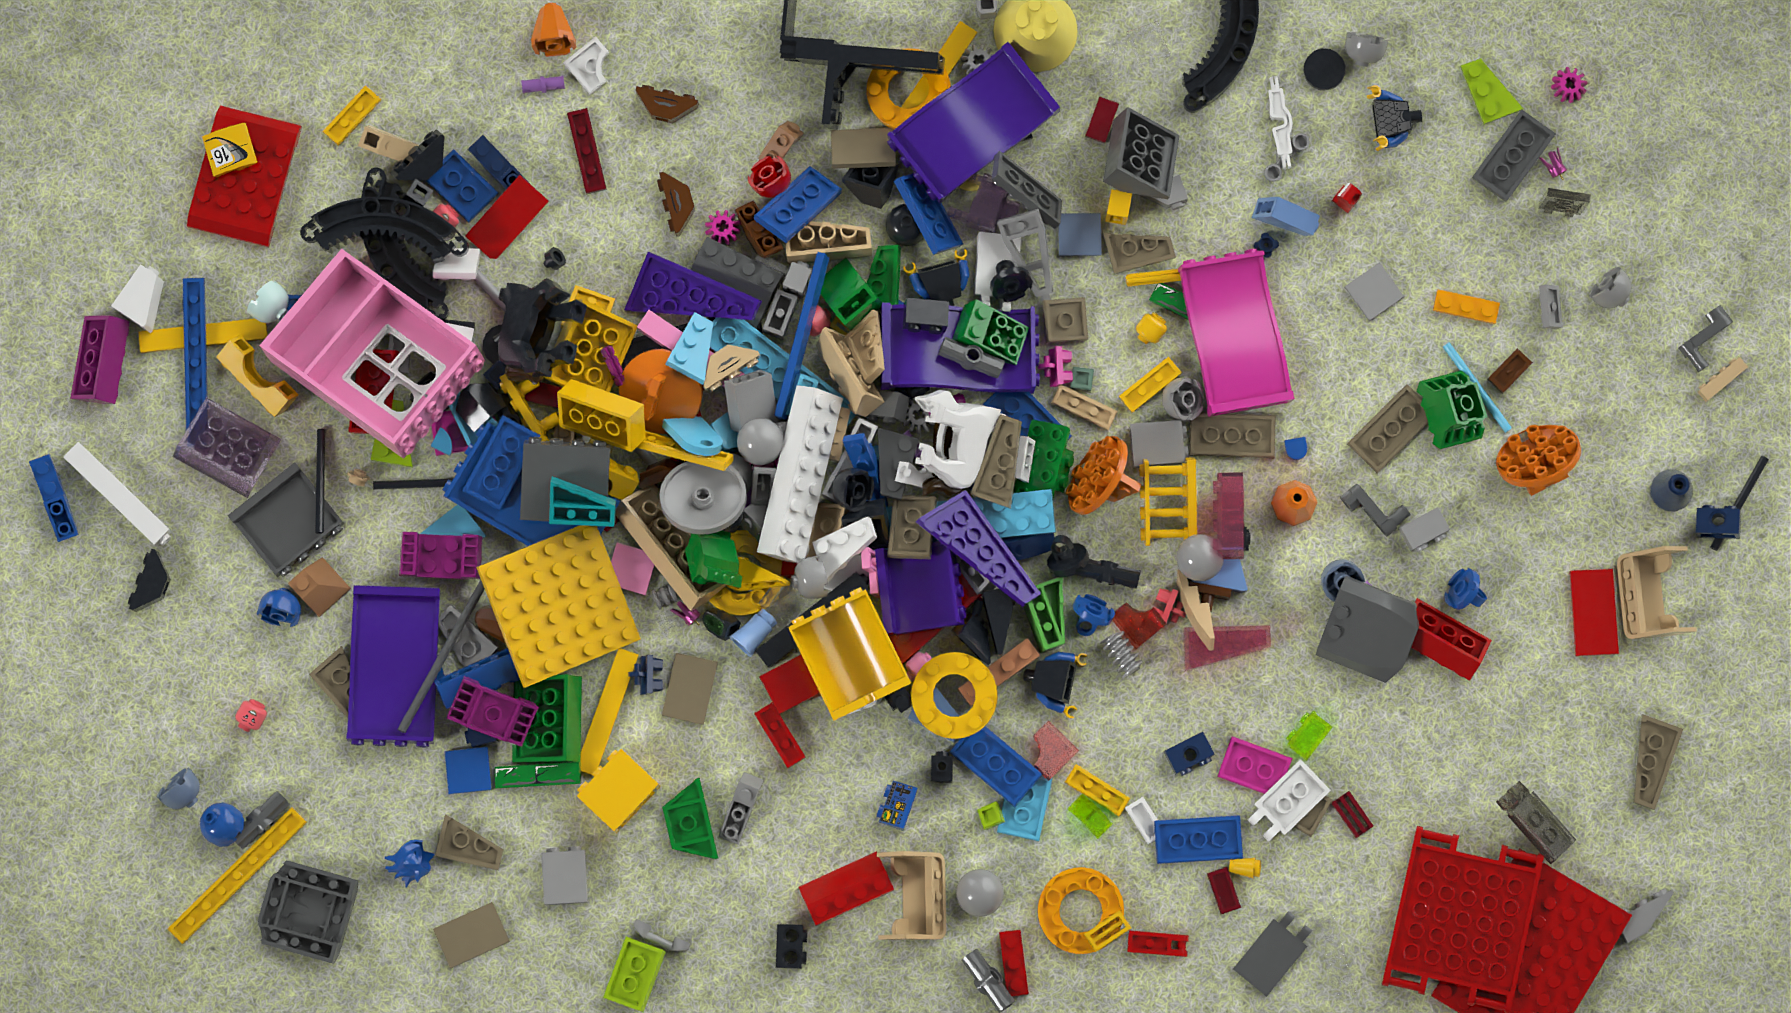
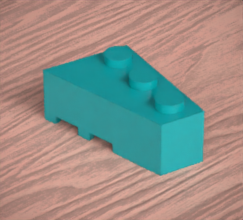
M552 476L550 481L549 524L614 527L616 500Z

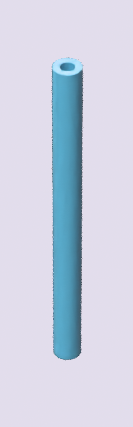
M1449 342L1444 345V350L1458 369L1467 374L1470 381L1473 383L1477 382L1484 405L1503 431L1506 433L1512 429Z

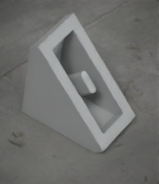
M754 467L752 471L751 504L768 505L776 468Z

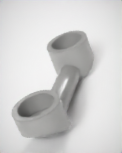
M1298 133L1291 139L1292 155L1290 159L1297 151H1302L1308 147L1310 141L1306 134ZM1281 157L1275 164L1265 168L1264 176L1268 181L1274 182L1281 177V169L1283 167Z
M638 919L635 920L634 928L643 939L669 951L680 952L689 950L690 943L675 937L672 943L650 933L651 925Z

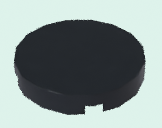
M1321 48L1313 51L1307 57L1303 71L1305 79L1311 87L1325 91L1336 88L1342 82L1345 76L1346 65L1343 58L1336 51Z

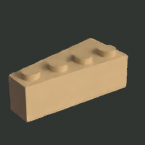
M810 221L786 243L788 264L792 262L797 263L798 261L804 263L815 262L818 252L825 253L830 258L829 260L872 256L870 228L845 224L835 225L831 224V222L823 221L822 223Z

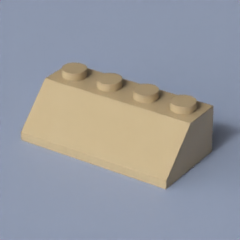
M827 327L823 328L816 345L820 352L818 356L829 367L828 373L839 384L840 387L838 389L840 393L848 399L850 410L854 414L866 417L885 401L873 382L870 384L864 381L847 344L845 335Z

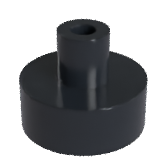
M552 247L544 254L545 261L543 264L546 268L551 267L554 270H558L566 263L564 254L556 247Z

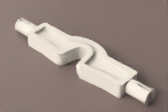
M1274 76L1275 85L1273 77L1269 78L1271 90L1268 91L1271 120H1283L1284 124L1274 127L1272 132L1278 157L1282 159V168L1286 169L1287 161L1288 169L1292 167L1290 162V156L1292 155L1290 135L1293 129V121L1289 110L1285 107L1283 89L1279 88L1278 77Z

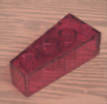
M1243 472L1217 473V481H1213V494H1217V500H1213V513H1217V519H1213V532H1217V539H1213V549L1218 551V556L1222 559H1244Z
M1270 625L1213 627L1215 639L1214 650L1211 651L1208 650L1193 627H1184V672L1270 649Z

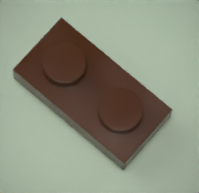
M1517 348L1487 380L1503 394L1533 362Z

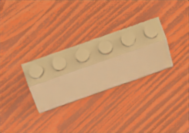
M654 484L621 500L615 515L689 610L692 611L708 602L726 584L717 582L699 584L692 582L685 552L691 538V533L676 528L667 520L663 511L656 507L660 502V490Z

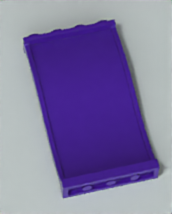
M1007 42L979 67L923 106L892 132L890 131L887 134L889 139L887 144L894 152L897 150L901 154L900 160L906 168H912L915 172L913 176L920 185L924 183L928 188L926 193L932 201L937 200L940 204L968 179L993 162L994 155L999 151L1003 154L1048 119L1058 114L1060 106L1011 44Z
M882 303L880 329L885 370L881 373V390L898 387H936L978 392H1029V394H1034L1036 386L1039 387L1040 375L1036 374V366L1039 367V354H1036L1035 347L1039 346V334H1035V327L1039 325V314H1035V306H1031L1029 309H1014L1010 312L998 310L1029 327L1017 365L1004 362L999 377L994 378L975 369L966 370L960 363L938 355L943 339L945 337L953 339L963 307L949 306L948 327L946 331L941 334H931L929 331L910 332L908 329H902L904 304L891 305V303ZM967 355L970 360H975L972 355Z
M354 585L349 708L346 739L348 742H351V745L361 746L364 745V742H373V746H386V743H394V746L407 747V743L416 744V747L427 748L429 744H434L436 686L434 682L406 733L400 732L398 727L437 659L440 588Z

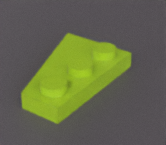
M1481 58L1460 66L1483 125L1517 113L1521 109L1523 110V107Z
M393 399L392 410L396 412L405 411L404 402ZM374 438L371 461L413 468L411 454L406 455L403 459Z

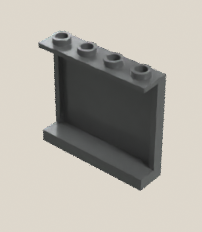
M529 437V440H525L523 444L520 520L549 521L550 481L552 476L608 497L611 445L606 444V441H593V444L585 443L584 440L574 439L572 442H563V439L560 438L542 441L540 437Z
M295 462L228 515L230 520L237 526L277 577L280 575L284 577L290 573L292 565L297 561L299 564L305 561L312 549H320L325 545V539L330 535L334 537L343 530L341 526L344 525V522L324 499V532L322 534L315 533L316 487Z

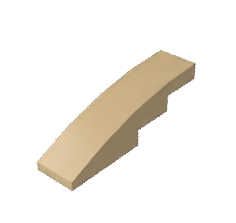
M1177 570L1176 582L1186 615L1208 650H1214L1215 638L1209 603H1200L1198 587L1189 586L1187 577L1180 570Z

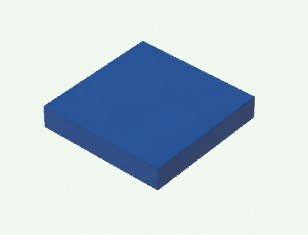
M488 747L445 751L448 794L492 790Z

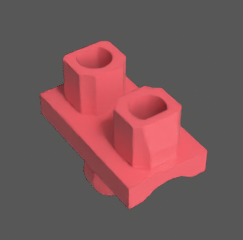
M1160 588L1156 600L1165 603V609L1162 611L1152 607L1148 617L1150 620L1158 623V627L1164 629L1170 613L1173 614L1170 620L1173 623H1177L1179 617H1186V613L1181 611L1183 607L1182 602L1178 601L1176 608H1173L1178 590L1172 589V591Z

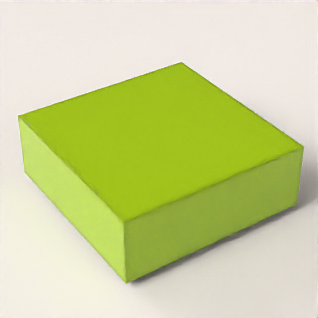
M996 801L977 809L984 830L991 829L1005 822L999 803Z

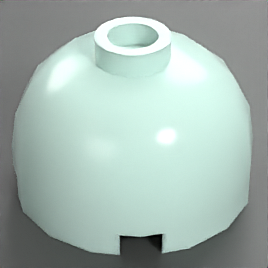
M269 281L256 293L258 298L255 302L251 300L247 308V313L260 322L271 323L277 319L281 320L288 312V294L276 281Z

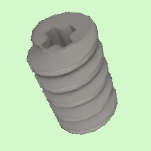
M1124 631L1116 632L1100 642V644L1107 643L1103 648L1104 651L1111 650L1108 654L1109 658L1116 657L1112 664H1120L1117 672H1125L1121 677L1122 680L1138 671L1143 663L1142 660L1135 661L1139 655L1138 653H1130L1134 648L1133 645L1126 647L1129 639H1121L1125 633Z

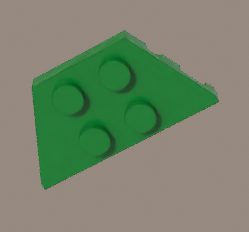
M696 778L662 807L668 835L673 850L716 860L719 858L700 778Z

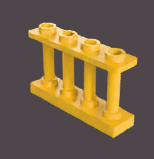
M1194 457L1185 458L1186 463L1175 466H1149L1148 459H1143V464H1139V477H1143V486L1140 487L1139 494L1140 498L1144 500V507H1140V520H1144V528H1140V539L1144 541L1145 546H1150V538H1183L1185 540L1197 534L1196 459ZM1182 474V476H1186V484H1182V487H1149V475ZM1182 495L1186 497V506H1183V508L1150 509L1149 496ZM1183 516L1187 521V527H1183V529L1150 530V517Z

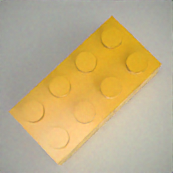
M573 379L557 392L560 427L598 441H606L607 444L630 452L646 439L644 404Z

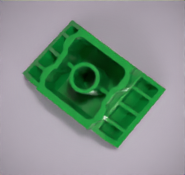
M1463 371L1419 381L1416 392L1423 396L1420 406L1423 407L1428 420V431L1434 434L1433 445L1439 449H1444L1482 439L1485 430L1483 420L1488 417L1477 382L1473 383L1470 381L1469 376Z
M723 530L711 534L691 533V538L685 552L692 582L699 584L717 582L741 588L742 576L739 574V560L735 543L730 539L731 533Z

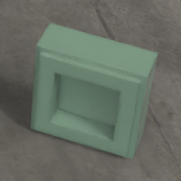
M1073 367V381L1070 384V388L1091 391L1094 369Z

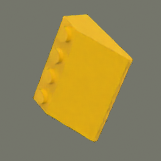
M575 299L587 305L583 324L565 321L554 346L555 348L560 342L565 340L577 345L573 365L560 364L549 369V371H552L551 377L544 378L563 387L573 379L610 392L614 383V376H611L605 362L606 358L603 357L601 349L608 345L612 346L615 351L614 356H617L620 365H622L638 325L585 300Z

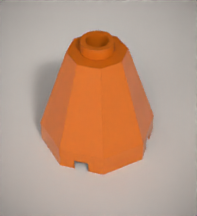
M547 3L539 10L531 38L535 54L540 55L541 51L545 52L546 57L569 54L571 47L573 50L577 48L576 39L561 6L556 3Z
M1292 480L1277 487L1271 505L1278 520L1296 526L1311 519L1317 505V500L1311 486Z

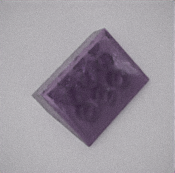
M206 398L178 443L172 457L248 498L281 439Z

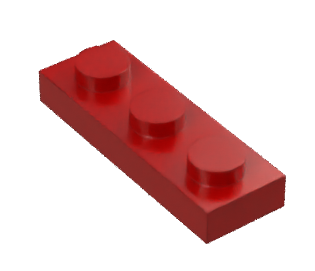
M772 702L754 713L787 768L806 758Z
M1021 930L999 932L1006 989L1011 996L1028 995Z

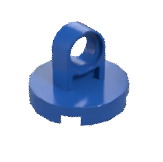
M1462 568L1452 576L1447 584L1451 586L1449 592H1445L1444 595L1448 606L1457 610L1467 607L1470 603L1480 607L1487 600L1486 594L1479 589L1480 577L1478 573L1470 568L1468 570Z
M1085 594L1084 597L1077 595L1072 605L1073 610L1079 615L1076 624L1077 632L1082 636H1090L1095 632L1098 625H1110L1115 616L1114 609L1111 608L1109 610L1106 607L1107 602L1096 596ZM1088 621L1092 624V627L1086 630L1081 628L1080 624Z

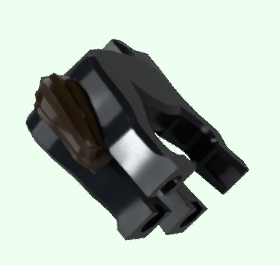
M546 278L532 288L524 284L507 283L506 288L500 289L498 298L505 304L506 311L499 337L498 356L499 360L506 365L505 374L510 381L522 382L529 380L532 385H537L544 377H551L552 371H549V369L560 364L573 365L577 345L568 340L560 342L551 350H545L551 340L555 322L572 321L583 324L587 305L578 300L562 303L570 297V294L562 289L557 282Z

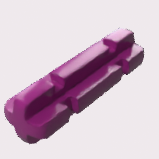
M610 345L605 346L601 349V353L606 358L605 362L611 376H614L615 385L622 386L624 381L622 367L617 356H614L615 351Z

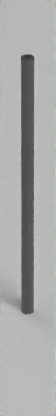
M481 579L399 725L398 730L400 732L406 733L485 588Z

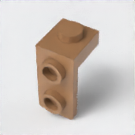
M786 121L777 128L758 159L761 160L767 156L772 158L780 156L783 159L791 146L801 139L804 132L800 130L797 124Z

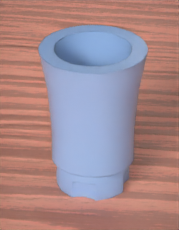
M761 609L758 614H755L745 625L729 637L746 655L752 657L757 647L772 631L777 622L771 614Z

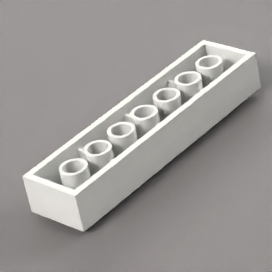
M796 385L783 446L759 540L758 553L791 563H799L802 559H805L843 398L815 387Z

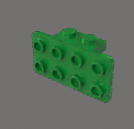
M1039 420L1031 421L1027 437L1035 440L1029 483L1016 479L1013 493L1051 489L1053 498L1055 491L1064 493L1069 483V471L1074 463V452L1066 448L1070 434L1069 427Z

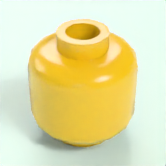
M1152 312V314L1146 313L1136 325V331L1139 333L1137 338L1145 344L1149 342L1158 343L1167 331L1166 320L1155 312Z

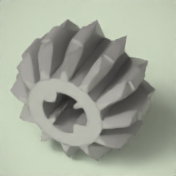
M973 44L972 51L965 49L967 56L961 57V61L965 62L961 67L964 70L968 69L966 75L981 65L980 63L975 65V59L980 60L982 58V63H984L993 55H989L992 51L990 47L984 51V44L980 45V49H977L976 45Z
M910 399L909 405L911 408H907L908 413H906L905 417L907 420L903 422V426L911 423L909 427L910 432L915 427H917V434H921V427L928 432L929 427L927 423L934 426V422H925L929 412H925L918 403L914 404L913 400ZM922 411L925 417L916 420L913 414Z

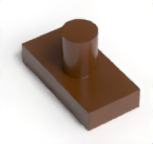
M1191 581L1188 584L1189 586L1198 587V593L1202 596L1200 603H1209L1210 612H1212L1214 598L1229 601L1232 589Z

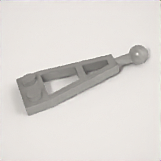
M1039 209L998 220L997 224L1003 241L1017 266L1028 270L1033 280L1031 290L1035 297L1041 296L1042 301L1051 300L1049 294L1053 292L1046 231ZM1038 232L1041 260L1026 264L1013 239ZM1043 268L1045 287L1039 288L1030 271Z

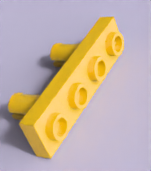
M506 374L499 377L501 379L499 385L505 394L509 393L513 399L510 401L512 407L516 412L520 411L523 419L521 421L524 427L541 435L542 441H550L546 434L548 430L559 424V414L554 412L542 420H537L524 398L525 394L540 386V383L532 385L531 381L525 380L517 384L515 381L508 380Z

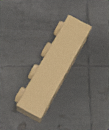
M1740 357L1737 360L1736 358L1732 359L1727 368L1724 366L1719 370L1720 374L1717 376L1714 374L1709 379L1710 382L1708 384L1704 383L1699 387L1698 394L1705 402L1748 368Z
M841 407L829 456L830 461H840L843 437L846 433L850 409Z

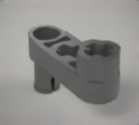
M1721 305L1705 315L1711 323L1708 327L1678 347L1684 357H1688L1698 373L1709 366V363L1706 362L1698 351L1699 346L1733 322Z
M1357 483L1340 496L1342 502L1351 512L1360 506L1386 537L1397 529L1396 526L1411 515L1407 508L1401 505L1390 516H1385Z

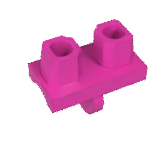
M1055 346V348L1049 349V356H1044V363L1039 364L1038 369L1044 370V377H1050V387H1058L1072 382V371H1063V363H1071L1072 352L1062 350V346Z

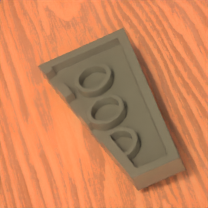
M1000 414L972 488V496L1011 509L1021 421Z
M1644 714L1641 715L1633 803L1655 810L1683 729Z

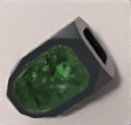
M714 608L706 610L702 618L706 629L724 641L730 639L729 636L739 630L741 624L735 616Z

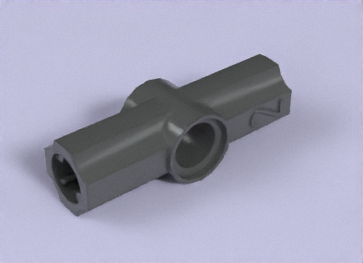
M948 337L943 339L938 353L940 356L960 363L966 370L975 369L994 378L999 377L1005 361L983 352L977 345L968 346ZM967 355H972L975 360H970Z
M276 791L262 806L255 808L246 817L242 833L239 832L235 837L237 839L235 843L242 849L247 847L259 834L261 835L266 831V827L272 826L275 822L274 820L291 804Z
M978 949L973 950L961 960L974 977V984L978 991L987 995L999 1013L1009 1008L1015 1002L1002 984L1003 978L994 967H990Z

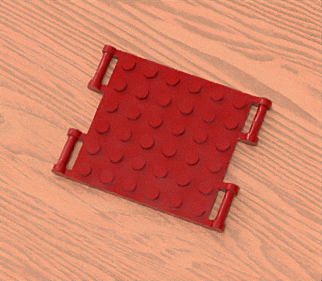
M1417 826L1382 986H1397L1418 991V994L1425 995L1429 978L1471 988L1467 1005L1474 1006L1475 1004L1510 1013L1545 854H1532L1510 849L1508 846L1502 845L1499 860L1489 859L1456 851L1459 841V835L1457 834L1451 836L1424 830L1423 827ZM1421 838L1451 844L1450 850L1420 843ZM1506 857L1536 863L1535 869L1505 862ZM1394 970L1420 976L1421 981L1418 983L1392 977L1391 972ZM1477 990L1507 996L1506 1002L1476 996Z

